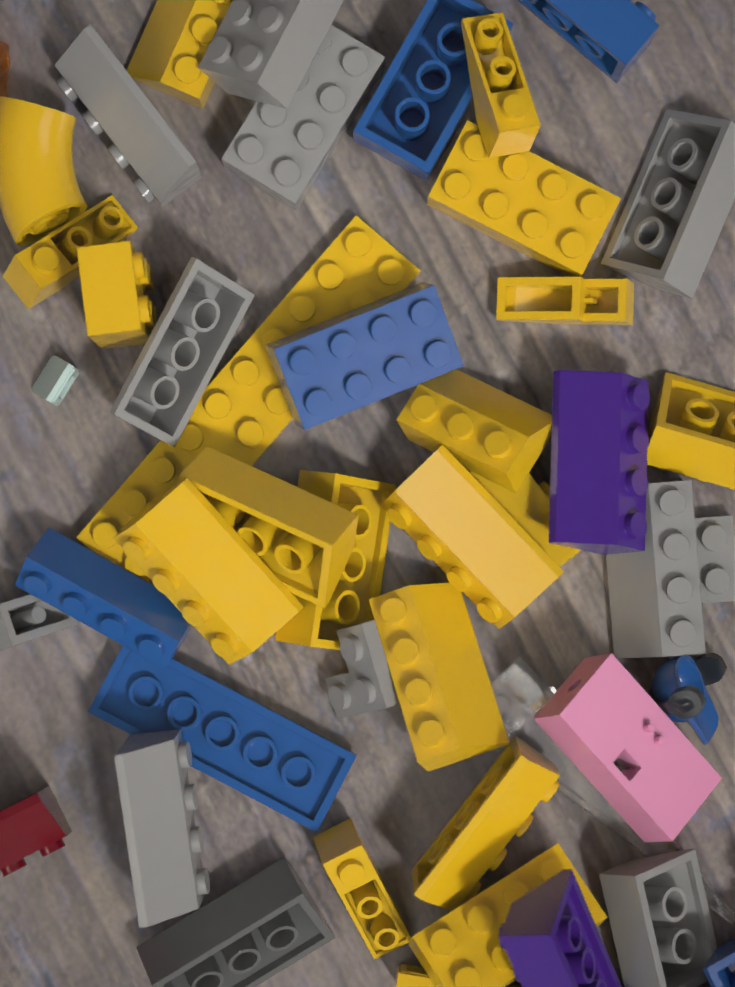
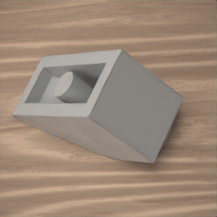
M31 594L1 603L0 651L78 624V621Z

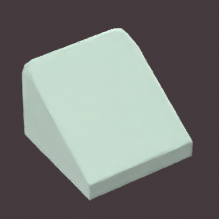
M53 355L34 383L32 391L55 406L60 405L80 374L79 370Z

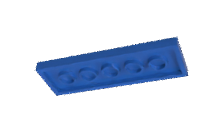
M122 646L88 710L94 716L131 735L181 729L183 742L188 741L190 743L192 753L191 767L315 832L318 831L357 756L352 751L174 658L165 669L125 646Z

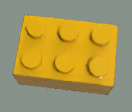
M130 241L77 247L88 337L102 349L146 344L158 321L156 306H153L152 301H149L147 290L154 289L151 264H148L147 258L143 257L142 251L137 252Z

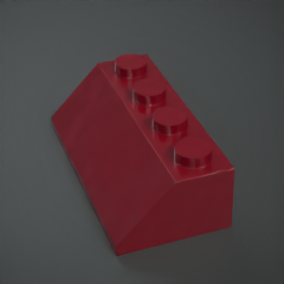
M50 786L0 810V870L3 876H7L26 866L27 863L24 857L38 850L41 856L44 857L65 846L62 838L70 834L72 830Z

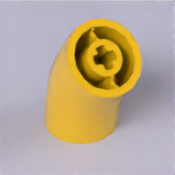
M0 96V208L15 243L18 246H27L34 244L81 215L88 207L76 179L73 161V136L76 118L49 107Z

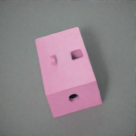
M612 653L584 658L533 718L644 842L673 841L722 779Z

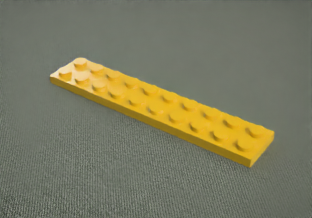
M356 215L206 387L176 446L173 447L160 440L76 538L96 554L152 583L153 581L134 561L126 556L121 546L113 539L117 533L143 506L178 484L179 474L206 446L253 466L293 420L265 345L404 290L415 280L421 270Z

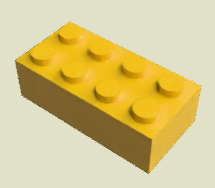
M467 120L428 195L427 205L568 277H581L621 198L530 151L489 158L478 125Z
M559 843L412 936L409 946L435 987H506L514 982L516 978L513 965L506 950L502 949L499 942L500 925L505 923L511 903L564 869L573 870L596 927L601 925L607 918L606 914Z

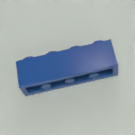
M48 527L27 555L15 584L20 589L165 669L184 642L192 626L184 619L182 613L163 593L158 591L154 585Z

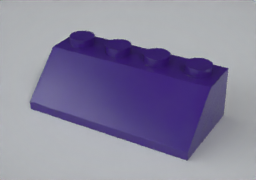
M557 370L553 372L549 543L602 555L645 551V535L647 532L646 491L648 488L647 448L649 445L647 433L648 405L650 402L648 380L620 372Z
M572 869L560 871L511 903L505 923H502L499 928V942L502 949L506 950L513 965L514 976L521 983L522 987H622Z

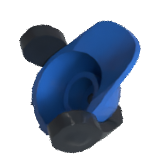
M706 653L698 656L695 660L688 655L675 656L657 669L648 695L670 720L689 722L703 745H706L718 727L719 718L705 686L719 682L724 676L727 666L723 658L716 653Z

